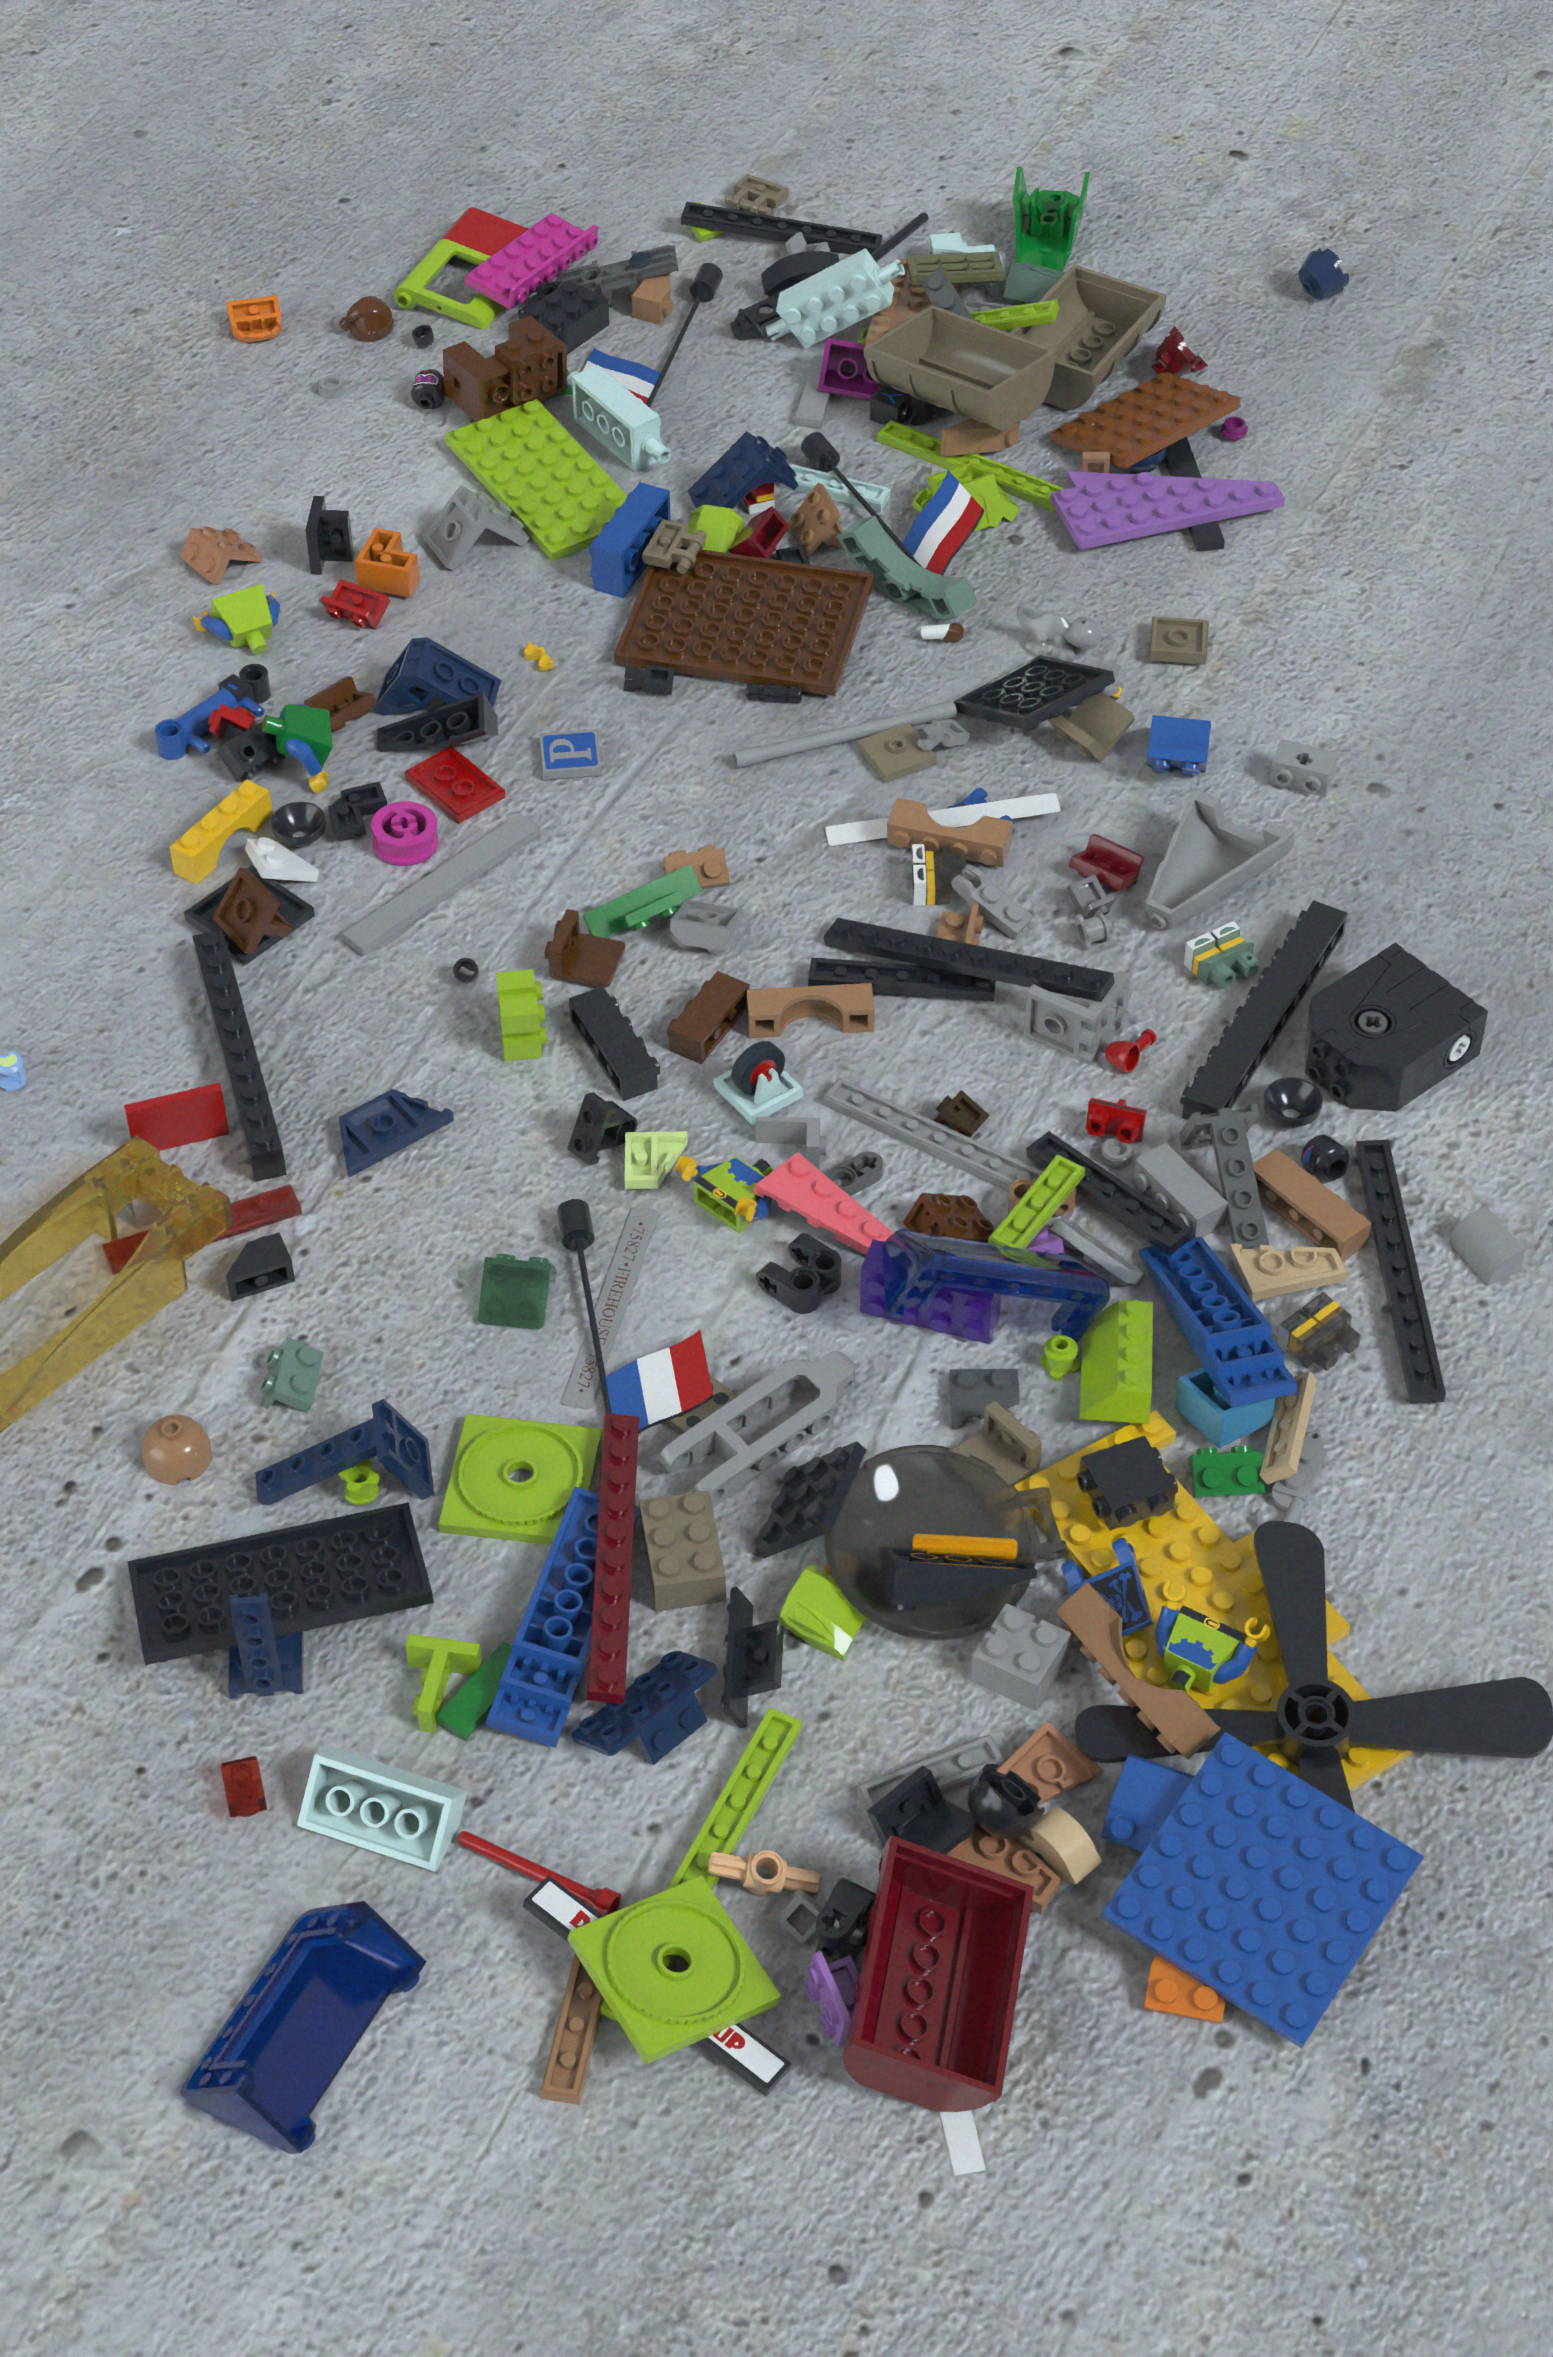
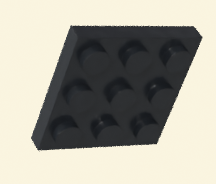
M251 865L247 868L281 903L277 911L292 926L290 933L315 916L313 906L273 879L261 878L254 866ZM234 878L184 912L185 921L203 934L223 930L213 919V916ZM223 930L228 951L247 964L284 938L281 936L267 937L263 935L254 954L243 953Z
M856 1441L844 1447H837L832 1452L821 1457L816 1456L810 1462L790 1468L783 1477L784 1484L779 1495L771 1504L772 1511L759 1531L760 1538L754 1551L765 1559L831 1532L867 1449Z

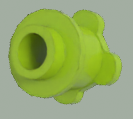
M1056 1335L1046 1341L1044 1344L1045 1354L1040 1357V1365L1049 1371L1052 1380L1060 1381L1063 1379V1376L1079 1371L1080 1363L1074 1360L1078 1354V1346L1071 1337Z
M369 1459L339 1473V1478L346 1482L344 1486L345 1498L354 1505L369 1504L378 1496L380 1478L379 1474L372 1470Z

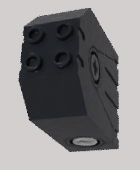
M1395 942L1378 953V955H1375L1311 997L1305 1036V1074L1312 1081L1320 1083L1335 1099L1342 1100L1350 1109L1396 1112L1480 1055L1488 1010L1475 1003L1472 998L1452 986L1449 981L1434 970L1429 969L1426 964L1411 953L1406 952L1403 947Z

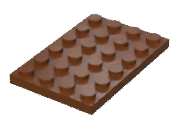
M1163 372L1148 382L1140 383L1135 389L1121 393L1112 401L1102 403L1098 408L1081 414L1079 418L1062 424L1060 428L1050 432L1051 442L1080 453L1110 452V463L1126 469L1241 407L1240 397L1231 395L1227 391L1210 388L1208 385L1192 382L1190 379L1173 376L1169 372Z

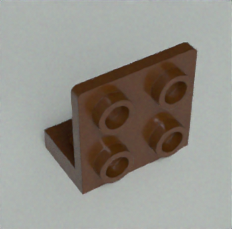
M921 1193L903 1221V1224L924 1252L951 1258L960 1243L988 1244V1238L995 1231L993 1224L978 1209L975 1200L966 1195Z

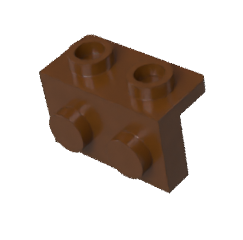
M350 676L342 678L304 701V704L308 707L329 710L331 732L344 728L346 726L345 723L352 718H360L366 715L368 709L377 704L372 693L357 691L353 678Z

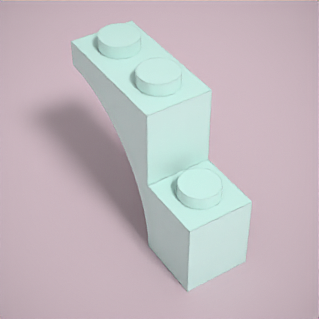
M960 232L930 235L929 255L995 251L994 245L967 247L966 242L962 243ZM1005 270L1004 281L981 282L988 289L991 296L1001 295V285L1006 283Z

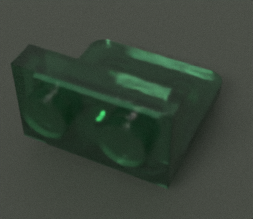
M496 1254L495 1258L485 1257L478 1310L479 1322L484 1325L534 1330L542 1329L546 1319L550 1282H555L557 1269L551 1263H548L549 1259L541 1257H529L528 1261L515 1260L516 1256L509 1254Z

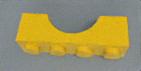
M246 779L169 847L174 873L196 885L200 883L217 867L219 853L225 841L233 832L244 828L256 833L272 819L273 809L270 790Z

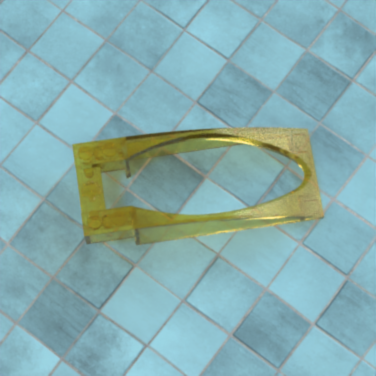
M135 1135L56 1194L0 1244L1 1303L95 1232L112 1244L118 1242L115 1213L138 1196L163 1212L155 1220L136 1252L104 1292L53 1338L0 1375V1433L188 1289L185 1261L233 1225L230 1197L207 1182L199 1186L184 1176L182 1169L174 1164L169 1166L160 1159V1152L157 1148Z

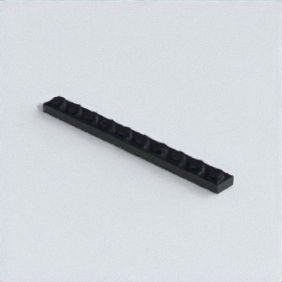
M837 918L823 936L825 946L1029 988L1034 984L1053 993L1097 1002L1103 1001L1115 983L1112 972Z
M1389 1140L1356 1141V1157L1410 1404L1444 1402L1446 1392Z

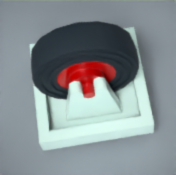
M761 1041L751 1045L737 1058L730 1071L714 1079V1088L751 1125L755 1124L756 1117H768L803 1097V1088L784 1070L786 1060L783 1052L770 1041Z

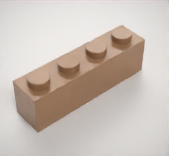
M1276 1148L1253 1163L1260 1200L1315 1245L1322 1248H1336L1342 1262L1368 1245L1371 1222L1362 1213L1357 1212L1344 1202L1338 1194H1334L1320 1183L1315 1176L1310 1175L1301 1168L1294 1159L1286 1156Z

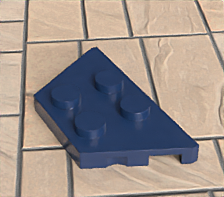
M391 1089L340 1116L339 1123L347 1175L352 1177L454 1121L453 1112L447 1108H444L442 1112L428 1107V1101L411 1098L406 1093Z

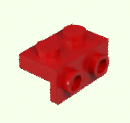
M340 579L331 597L322 596L320 601L326 608V613L329 616L341 620V618L348 619L352 624L360 628L368 626L376 629L391 600L387 595Z
M221 704L219 710L215 708L209 717L208 724L211 725L209 731L221 740L228 725L245 732L257 725L256 717L252 715V712L236 705L235 709Z

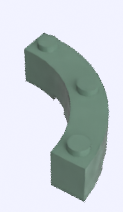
M876 516L857 520L837 535L842 547L853 563H860L868 573L875 574L874 586L891 600L915 613L926 612L931 614L933 618L938 619L957 618L978 602L966 576L947 577L921 567L893 543Z

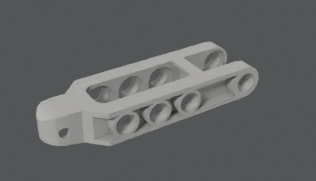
M840 1351L827 1353L816 1362L788 1361L671 1441L660 1453L658 1458L659 1464L671 1474L690 1462L694 1464L714 1450L725 1463L703 1477L697 1483L692 1493L709 1491L712 1508L717 1506L834 1424L836 1403L853 1387L855 1363ZM816 1387L820 1391L819 1397L749 1446L735 1433L742 1426L748 1427L752 1419L768 1408L770 1410L774 1409L778 1401L794 1390L796 1392L811 1391Z

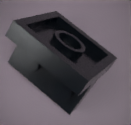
M313 496L305 532L311 574L322 575L325 561L353 562L352 533L349 511L326 510L325 496Z

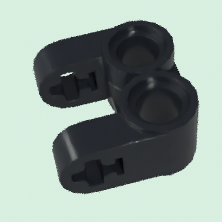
M801 1233L789 1244L788 1250L792 1258L803 1267L795 1268L789 1272L780 1265L769 1262L756 1273V1281L763 1291L789 1307L793 1312L808 1314L818 1308L820 1297L823 1294L834 1293L841 1286L842 1259L836 1250L829 1248L809 1234Z
M842 1877L836 1883L829 1899L816 1919V1938L819 1941L816 1952L821 1951L825 1960L826 1956H833L836 1949L839 1951V1959L851 1955L854 1962L861 1949L867 1944L868 1919L871 1907L875 1902L876 1893L845 1877Z

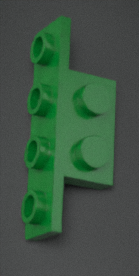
M686 865L584 913L583 919L592 936L605 938L631 926L633 931L649 925L650 921L648 918L659 914L660 918H664L677 912L676 905L703 892L692 866Z

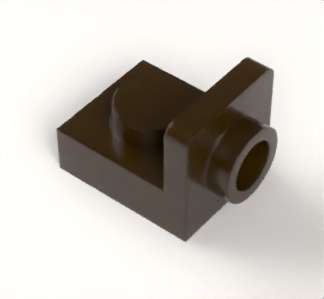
M960 1090L953 1099L947 1095L935 1108L939 1115L933 1121L940 1123L944 1119L959 1133L970 1138L990 1115L966 1093Z

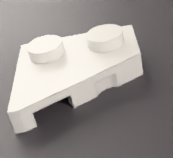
M261 837L258 840L247 839L245 851L261 878L317 882L319 870L277 841L266 837Z

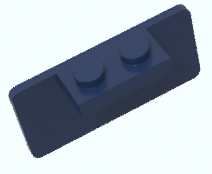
M682 1651L670 1652L663 1656L660 1663L649 1672L638 1676L634 1680V1684L625 1690L623 1704L607 1703L596 1714L585 1718L579 1724V1727L571 1733V1737L575 1743L606 1756L617 1754L635 1739L645 1762L654 1765L708 1721L694 1691L717 1674L718 1669L715 1663Z

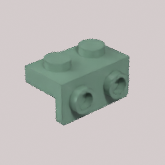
M289 1337L278 1348L273 1347L266 1362V1365L270 1367L269 1373L265 1376L260 1388V1392L264 1393L261 1406L268 1409L275 1400L307 1412L313 1405L324 1352Z

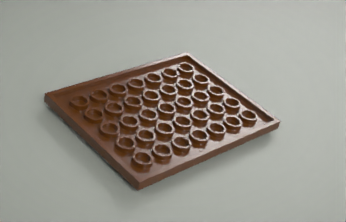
M681 546L680 549L687 550L688 547ZM702 550L697 553L694 566L688 569L685 574L677 571L676 568L679 564L677 562H672L669 569L655 565L649 566L615 650L614 663L646 668V665L675 668L674 672L744 683H757L759 685H786L787 689H790V686H799L804 692L836 696L875 583V574L710 550Z

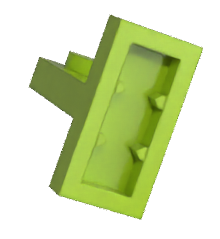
M409 1634L406 1642L408 1666L423 1668L421 1683L424 1685L422 1694L417 1693L415 1695L413 1715L418 1716L420 1731L434 1733L437 1724L436 1715L441 1710L451 1672L473 1675L482 1665L481 1647L478 1643Z

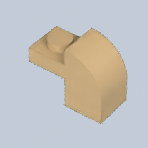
M1056 1806L1048 1813L1043 1814L1025 1835L1014 1838L1024 1849L1041 1853L1046 1865L1062 1881L1075 1885L1102 1863L1091 1838L1084 1828L1069 1813Z

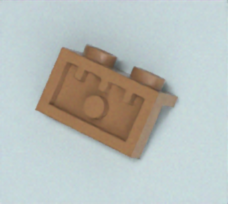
M972 904L970 915L942 911L937 938L979 946V937L975 936L976 934H982L984 916L978 915L979 904Z

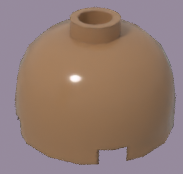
M180 1414L167 1415L156 1420L146 1431L142 1439V1461L148 1475L160 1483L177 1485L179 1484L178 1480L190 1478V1481H193L208 1469L212 1461L211 1442L203 1426L191 1417Z

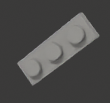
M1057 1218L1051 1230L1060 1236L1064 1246L1072 1250L1077 1248L1085 1254L1083 1257L1085 1261L1097 1268L1102 1266L1110 1272L1108 1277L1122 1286H1125L1127 1283L1141 1284L1146 1275L1145 1272L1073 1221Z

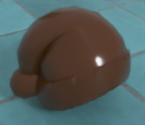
M366 296L349 308L346 317H343L339 324L344 331L350 330L351 335L355 339L362 342L380 340L391 333L394 326V318L385 302L376 296Z

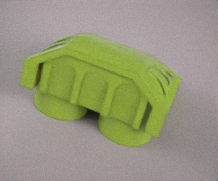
M704 504L690 512L689 533L696 534L698 530L706 532L707 537L703 550L730 553L728 551L744 529V519L731 508Z
M812 1564L804 1569L789 1592L780 1613L779 1622L788 1628L794 1636L802 1638L811 1647L844 1661L853 1639L868 1615L875 1612L877 1603L869 1596L820 1571L817 1565Z

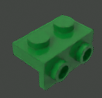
M1252 1446L1231 1447V1453H1217V1448L1196 1449V1455H1191L1188 1458V1465L1191 1466L1193 1497L1205 1498L1264 1494L1265 1482L1260 1477L1263 1463L1262 1451H1252Z

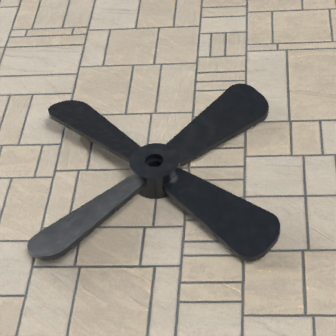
M1268 1521L1257 1528L1253 1546L1289 1686L1282 1692L1276 1711L1204 1709L1221 1729L1196 1753L1212 1751L1225 1732L1249 1747L1276 1744L1278 1750L1286 1759L1299 1766L1300 1779L1355 1812L1341 1762L1349 1751L1350 1746L1523 1759L1536 1757L1547 1749L1553 1736L1552 1702L1547 1691L1538 1682L1526 1677L1508 1678L1353 1702L1352 1698L1342 1687L1328 1680L1324 1547L1320 1539L1310 1529L1297 1523ZM1095 1705L1083 1710L1075 1720L1074 1732L1077 1748L1082 1755L1095 1762H1125L1129 1754L1144 1759L1182 1755L1178 1750L1171 1754L1158 1741L1156 1737L1161 1732L1157 1727L1151 1731L1138 1718L1136 1714L1141 1711L1138 1706L1132 1709L1130 1706Z

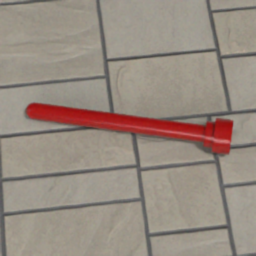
M461 1831L457 1835L459 1845L536 1881L543 1882L548 1876H551L602 1917L619 1909L622 1898L621 1894L605 1887L593 1890L472 1833Z

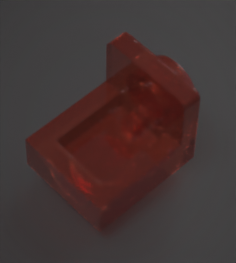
M251 1756L222 1763L220 1767L230 1818L237 1816L250 1817L260 1811L267 1810L258 1758Z

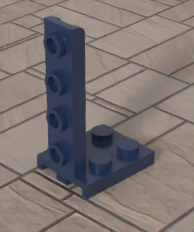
M382 1399L372 1404V1419L256 1472L257 1501L262 1505H271L377 1456V1460L383 1464L387 1472L393 1473L402 1481L406 1489L412 1490L424 1500L434 1495L428 1439L385 1399Z
M268 1592L260 1593V1596L238 1597V1594L230 1595V1609L238 1644L236 1647H229L228 1692L230 1699L237 1698V1694L259 1693V1697L274 1696V1691L295 1690L296 1694H303L304 1631L276 1637Z

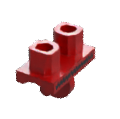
M1091 1098L1088 1104L1085 1130H1087L1089 1135L1098 1137L1103 1134L1116 1136L1120 1142L1131 1144L1133 1141L1142 1142L1147 1110L1127 1106V1100L1123 1099L1113 1103Z

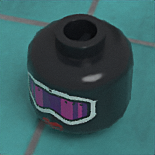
M434 369L420 371L414 379L411 398L423 409H436L440 407L446 396L444 392V376Z

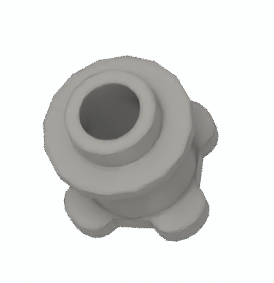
M1097 912L1094 917L1084 919L1082 914L1075 916V934L1085 951L1091 949L1092 942L1099 940L1107 942L1110 934L1113 933L1110 918L1104 916L1102 912Z

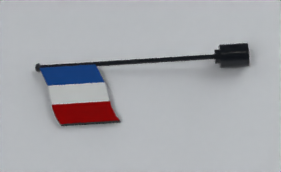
M571 1199L561 1203L557 1208L561 1240L566 1249L577 1251L605 1412L639 1417V1433L652 1426L689 1413L707 1403L714 1395L700 1330L678 1344L636 1359L606 1376L584 1250L591 1246L595 1240L589 1205L580 1199Z

